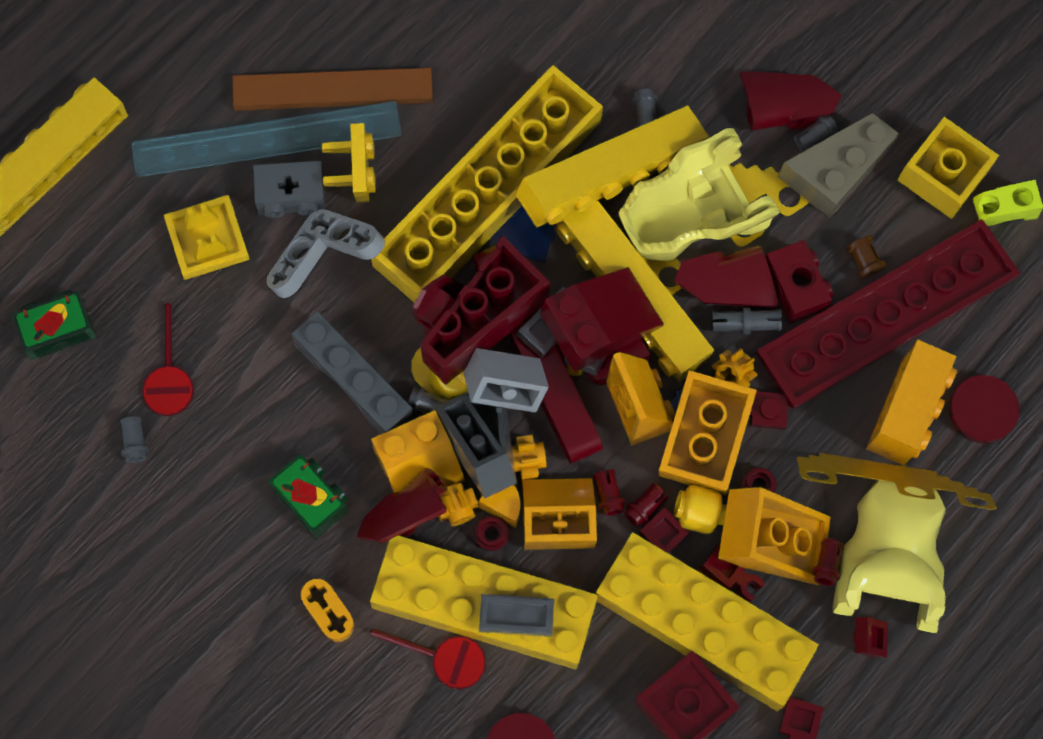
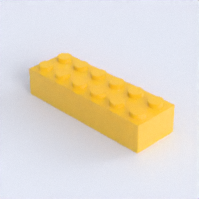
M633 532L595 593L598 595V603L685 656L694 651L710 671L775 711H779L785 706L819 644Z
M396 536L389 541L370 604L372 609L576 670L598 595L405 537ZM481 594L554 599L552 637L479 632Z

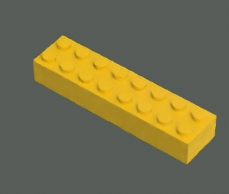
M552 65L384 238L385 244L382 251L371 259L372 266L414 303L422 288L442 275L452 279L472 258V255H475L522 206L515 195L522 179L565 160L601 123L603 106Z

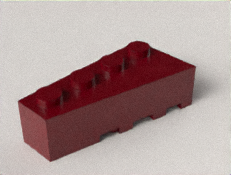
M502 236L489 258H485L470 283L462 288L457 300L449 310L444 312L420 344L423 363L447 385L467 368L476 348L491 349L543 306L544 300L550 297V281Z

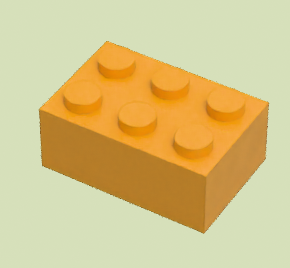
M918 339L901 361L866 450L903 466L912 457L917 459L921 450L924 451L931 439L933 431L928 430L934 419L937 420L943 409L945 400L941 399L946 388H950L956 376L957 369L953 368V364L957 356Z
M689 370L659 468V477L686 485L694 484L717 490L723 496H726L757 390Z

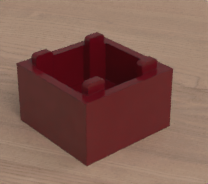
M694 651L690 652L634 700L635 704L664 739H704L740 708Z

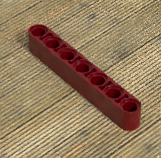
M496 246L472 255L477 272L478 267L485 258H489ZM537 310L511 331L508 337L517 355L541 359L549 388L540 404L568 462L573 464L602 451L603 446L556 346L554 345L540 358L516 336L518 330L538 312Z

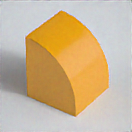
M515 485L485 499L482 495L479 500V509L503 519L506 524L516 528L520 516V497Z

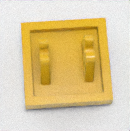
M364 123L350 124L351 141L322 143L323 153H351L352 175L323 177V184L326 187L353 186L356 202H370L369 193H376L374 168L368 167V160L374 159V139L372 133H366Z
M229 195L164 215L184 280L250 260Z

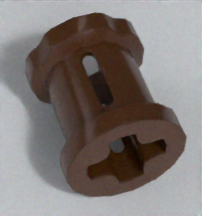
M872 235L860 238L845 248L846 254L852 256L860 271L858 273L860 280L879 273L887 266L885 260H880L872 245L874 242Z

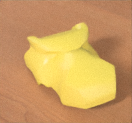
M726 128L707 140L682 148L669 163V169L653 179L640 181L635 185L625 204L620 209L619 217L632 244L642 257L658 261H672L691 243L701 239L723 240L736 234L752 235L763 231L769 227L772 218L779 214L780 211L771 196L761 197L749 204L728 165L740 158L739 148L742 145L739 136L733 128Z
M877 480L857 505V528L853 537L844 545L838 568L841 576L836 581L832 604L833 613L852 616L854 609L857 610L859 607L862 592L920 603L916 621L917 629L937 633L939 618L943 616L945 611V591L943 588L944 567L936 551V539L946 509L936 489H932L936 498L928 500L900 494L895 482ZM907 487L904 489L910 494L927 495V492L918 488Z

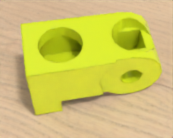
M1036 180L998 187L995 190L978 194L973 198L978 220L983 219L987 226L1023 218L1024 221L1037 219L1043 209Z

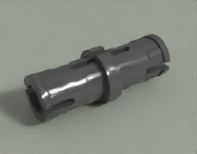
M746 307L742 311H712V321H726L713 322L712 332L743 331V334H751V331H781L782 321H768L780 319L782 317L781 309L750 311V307Z

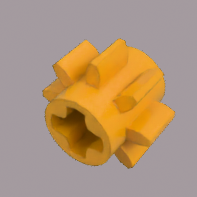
M741 348L734 354L727 349L719 355L720 360L712 365V368L716 370V378L749 387V381L757 376V373L753 371L754 358H750L747 354L743 353Z
M533 434L516 437V446H512L515 472H521L522 480L537 478L539 474L538 469L547 467L543 442L535 443Z
M462 483L447 487V492L440 497L447 511L438 517L440 522L448 519L452 527L475 517L473 509L479 506L473 488L465 491Z

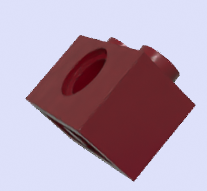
M805 240L767 253L766 260L774 282L777 298L789 324L821 313L828 308L832 301L831 297H833L831 285L826 278L822 279L818 270V257L812 248L808 249ZM802 276L806 279L808 285L798 286L794 283L792 277Z

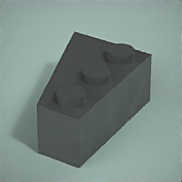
M468 392L435 407L455 454L484 499L517 483L507 408L472 403Z

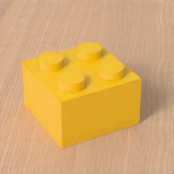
M943 117L906 164L898 181L952 219L989 172L999 155L949 119Z

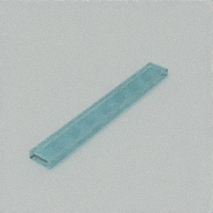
M396 101L134 141L131 143L135 173L137 177L321 149L322 143L351 141L350 124L364 123L366 133H372L374 140L402 136Z

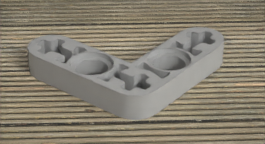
M320 209L317 212H313L306 219L269 272L266 281L267 285L280 298L290 297L300 288L327 247L360 259L369 260L376 257L382 251L385 240L377 229L370 224L326 209ZM347 229H350L349 233L344 238L338 240L342 232H344ZM309 248L303 257L297 259L304 249Z

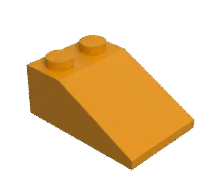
M621 352L614 354L606 383L631 446L670 432L675 413L670 401H664L659 389L662 388V381L658 371L655 368L651 370L648 361Z
M761 487L730 489L718 558L743 568L820 585L814 581L815 576L812 574V569L818 563L821 541L828 538L831 517Z

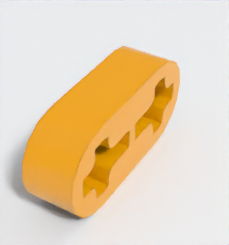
M322 579L308 581L301 591V599L304 606L329 640L334 642L347 640L354 630V621L351 614L326 581ZM316 587L318 591L324 589L327 591L323 595L325 602L328 604L325 609H322L317 601L312 603L308 601L312 597L310 591ZM333 612L339 620L344 617L347 619L343 624L345 628L343 633H339L337 630L332 632L328 630L332 623L327 614Z

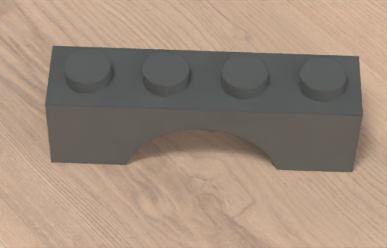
M318 312L314 313L291 334L295 347L318 370L326 373L343 389L359 408L366 420L380 434L414 419L412 407Z

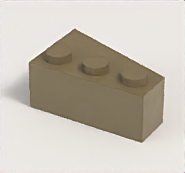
M872 113L784 162L778 178L830 219L889 152L899 133Z

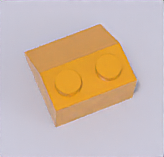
M436 410L371 439L375 454L393 492H401L425 468H430L438 474L447 487L465 482L452 444Z

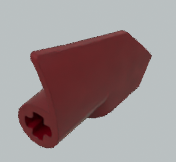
M742 71L739 74L748 99L746 103V116L751 131L781 127L782 125H787V128L790 130L809 127L816 122L818 117L832 115L842 97L840 93L815 75Z
M759 245L726 255L723 252H713L681 262L674 280L677 285L703 304L770 308L778 306V298L763 249Z
M442 275L422 288L413 305L415 320L423 326L426 336L444 312L451 308L456 301L454 297L458 296L465 285Z
M425 468L401 492L390 493L363 518L356 537L361 540L384 543L396 536L407 537L411 535L418 525L446 513L447 508L440 499L447 492L446 484L433 470Z

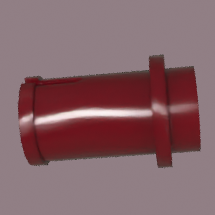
M608 469L607 475L605 470L599 471L593 475L600 499L598 509L603 511L604 516L618 515L624 511L623 506L626 502L620 496L615 470Z
M652 483L634 503L629 502L626 505L627 510L624 511V516L635 527H639L641 524L646 525L649 522L648 517L668 500V496L663 494L665 491L660 486Z
M831 538L821 541L818 563L812 569L816 583L823 586H834L836 581L840 579L841 574L838 568L844 549V544L840 543V541Z

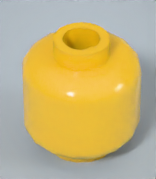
M691 484L685 491H679L674 507V517L678 518L681 527L684 529L711 534L717 525H724L727 505L723 504L722 494L719 491Z

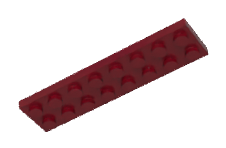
M981 219L758 349L755 354L781 394H784L788 400V405L793 411L1013 281L1021 273L986 223Z

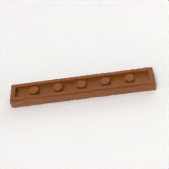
M431 68L233 76V107L235 111L433 103Z

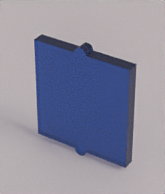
M521 206L491 237L488 248L496 246L500 238L504 236L525 258L545 263L550 243L556 237L555 233H553L556 224L550 225L548 222L536 228L524 207Z

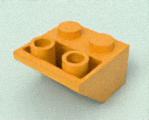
M592 478L522 480L524 550L595 548L597 542L596 504Z

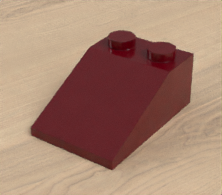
M629 267L575 284L545 299L540 312L541 318L574 372L652 333L664 325Z

